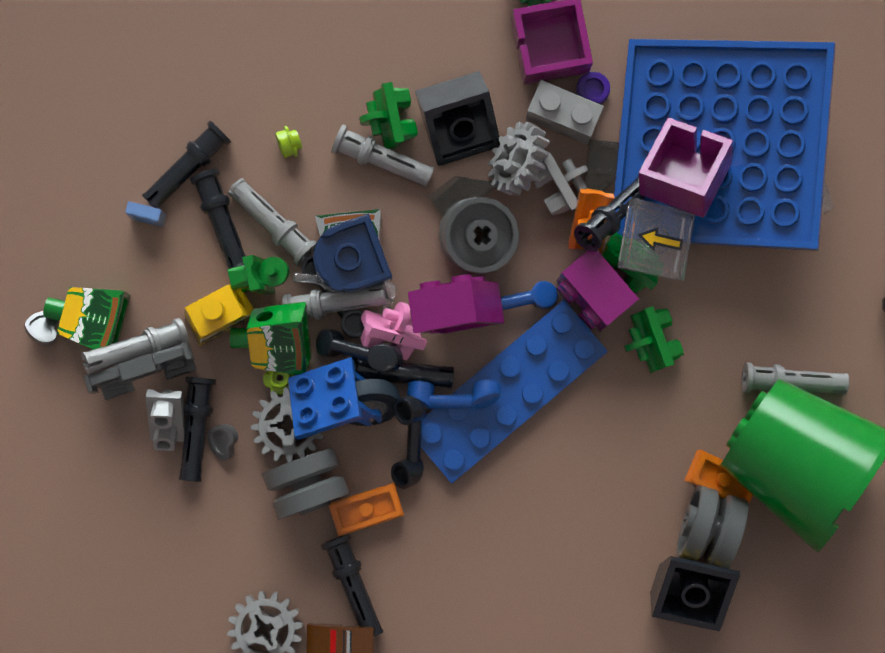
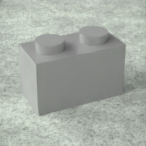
M540 80L525 119L587 145L604 106Z

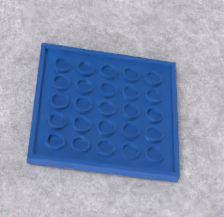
M629 39L614 199L639 175V170L667 118L697 127L696 153L700 154L701 133L703 130L733 140L732 164L704 218L646 197L620 221L621 224L617 233L627 240L631 237L635 241H641L642 239L638 234L659 227L658 234L683 239L682 244L819 251L836 51L835 42Z

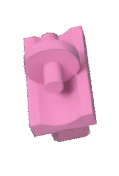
M399 302L393 310L385 308L383 315L364 310L361 316L364 330L360 340L363 346L372 348L375 345L383 344L384 341L392 342L391 345L397 346L402 352L403 360L407 361L415 349L423 351L427 344V340L421 338V334L413 333L410 306L407 303Z

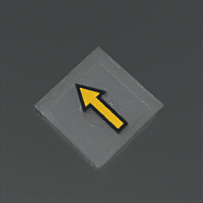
M636 198L629 199L618 268L676 281H684L695 214Z

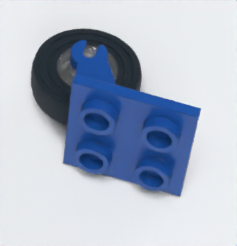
M352 357L288 378L294 435L297 440L348 423L357 426H372L384 423L395 417L394 403L400 398L397 387L386 380L365 379L355 372Z

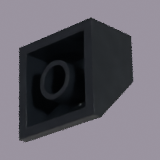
M480 71L415 91L421 116L438 166L499 147L500 142L498 138L500 136L490 92Z
M674 556L668 557L659 564L650 591L652 617L720 632L740 577V571Z

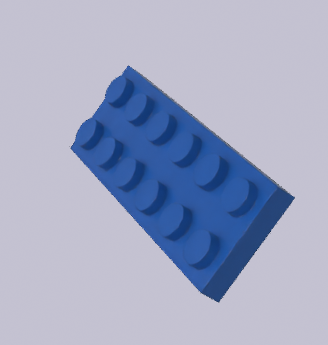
M563 300L451 394H472L475 381L491 380L501 385L499 399L494 404L483 409H433L422 420L421 448L452 484L608 352L607 349L567 302Z

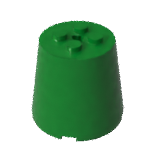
M778 379L768 394L761 391L745 418L743 417L726 444L730 450L720 466L816 552H819L838 529L839 525L835 522L844 508L849 512L851 511L884 462L885 428Z

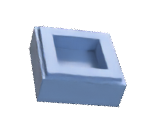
M130 201L127 203L125 213L132 220L159 227L164 226L166 214L161 209Z

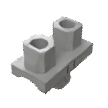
M550 153L542 162L546 166L545 170H539L537 173L539 180L538 182L533 181L538 190L552 181L555 182L559 192L544 200L553 217L569 210L571 213H574L577 199L569 184L573 182L578 193L580 189H586L587 186L582 177L589 170L586 165L576 169L570 158L562 163L568 173L563 176Z
M147 389L146 405L150 440H153L155 450L173 451L175 450L176 441L184 442L185 417L182 391L172 392V390L166 389L162 393H158L155 390Z

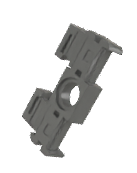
M183 342L180 345L153 354L150 353L99 372L86 374L83 377L88 393H99L97 388L102 389L104 399L108 400L135 391L132 381L159 373L163 369L167 380L196 371L195 358L190 343Z

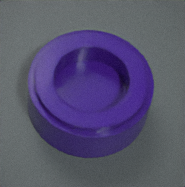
M588 72L579 79L576 86V94L602 105L610 94V83L603 74Z

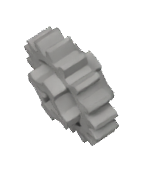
M527 121L524 124L517 122L515 129L509 126L507 128V135L498 138L500 145L498 148H493L492 152L495 154V157L488 163V165L493 166V169L488 173V177L493 179L491 185L510 196L512 194L520 196L522 189L529 191L530 182H538L539 176L537 173L539 170H545L546 168L542 163L550 154L544 150L550 143L548 139L544 138L546 132Z
M284 388L282 397H279L275 391L270 392L272 398L270 403L262 399L259 401L264 409L262 412L253 411L252 415L259 419V423L251 425V429L260 433L254 439V442L265 443L262 450L263 454L266 455L273 450L275 452V461H279L284 454L289 463L294 460V454H298L300 458L305 457V450L307 448L315 452L318 450L313 442L315 439L324 440L325 436L321 433L309 436L303 444L296 447L297 439L294 435V428L291 430V435H287L286 430L273 427L274 425L286 422L287 416H290L293 421L289 388ZM281 404L280 413L273 420H267L270 412ZM267 433H276L282 439L283 448L275 445Z
M264 590L259 592L258 600L256 601L251 595L246 596L247 606L245 607L239 603L236 604L234 608L239 613V616H230L228 619L230 623L235 624V628L229 630L227 636L236 637L237 639L231 646L232 650L241 647L242 653H284L285 651L295 653L296 649L291 644L292 641L301 642L303 638L295 633L296 629L304 626L303 622L295 621L294 619L300 610L297 608L290 611L288 606L291 599L288 597L283 602L278 601L279 592L276 591L270 599L266 597ZM262 606H272L282 613L278 615L266 613ZM249 613L252 623L249 631L243 634L244 619ZM260 620H263L265 624L272 623L274 628L270 631L271 637H268L266 633L261 635L258 633L257 629L261 627ZM288 624V636L282 645L279 634L281 628ZM253 643L265 645L270 652L258 651L250 645Z

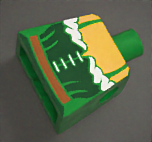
M69 287L65 301L47 298L43 309V317L60 321L57 334L95 350L119 341L130 294L121 290Z
M306 302L255 308L251 312L247 328H231L229 337L230 347L249 349L251 365L255 369L295 375L308 372L312 353Z

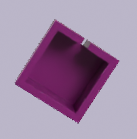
M561 0L513 9L511 23L516 49H519L518 59L523 85L537 83L540 80L548 81L590 72L593 60L581 0Z
M667 118L639 170L640 195L704 218L732 164L733 140L703 130L699 154L696 153L697 127Z
M598 250L596 252L586 251L561 272L556 280L560 285L557 288L560 295L569 304L573 301L577 303L582 310L579 316L591 330L596 327L599 332L639 300Z
M459 275L451 277V282L441 284L440 281L424 282L419 284V290L408 292L413 333L448 334L505 323L499 283L486 281L485 276Z

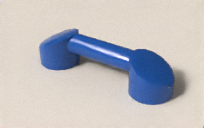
M540 281L530 291L501 297L502 309L507 310L533 304L539 309H548L557 301L558 292L552 283Z
M478 380L473 383L472 394L434 395L435 386L424 381H412L408 383L407 396L416 398L424 408L430 410L443 408L483 409L494 404L499 399L501 385L491 380Z

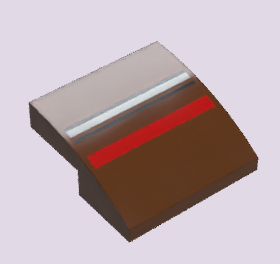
M307 624L306 653H374L375 627L342 626V624Z

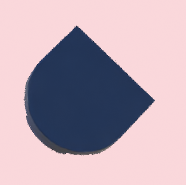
M369 213L330 227L321 235L316 243L313 252L314 269L319 279L335 291L354 293L392 280L393 278Z

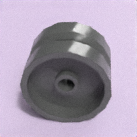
M484 197L462 199L449 207L440 220L438 231L441 250L451 263L463 270L482 274L496 271L510 261L517 250L520 235L517 220L509 208L495 199ZM475 228L482 231V238L478 241H474L476 234L473 231Z
M333 447L262 473L267 490L275 492L287 487L291 489L290 493L276 498L272 503L278 520L297 513L303 515L330 505V501L350 494L344 477L335 476L326 480L321 478V475L335 470L339 465Z
M699 485L693 493L682 521L677 541L676 557L697 562L704 555L705 564L729 569L735 559L745 531L749 509L748 500L728 495L720 503L717 490Z

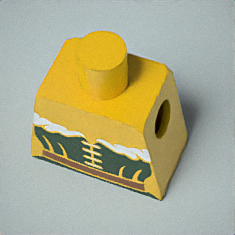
M226 285L185 307L184 317L199 345L202 346L229 332L231 328H236L248 322L254 308L246 293L242 292L241 289L232 290L231 285Z

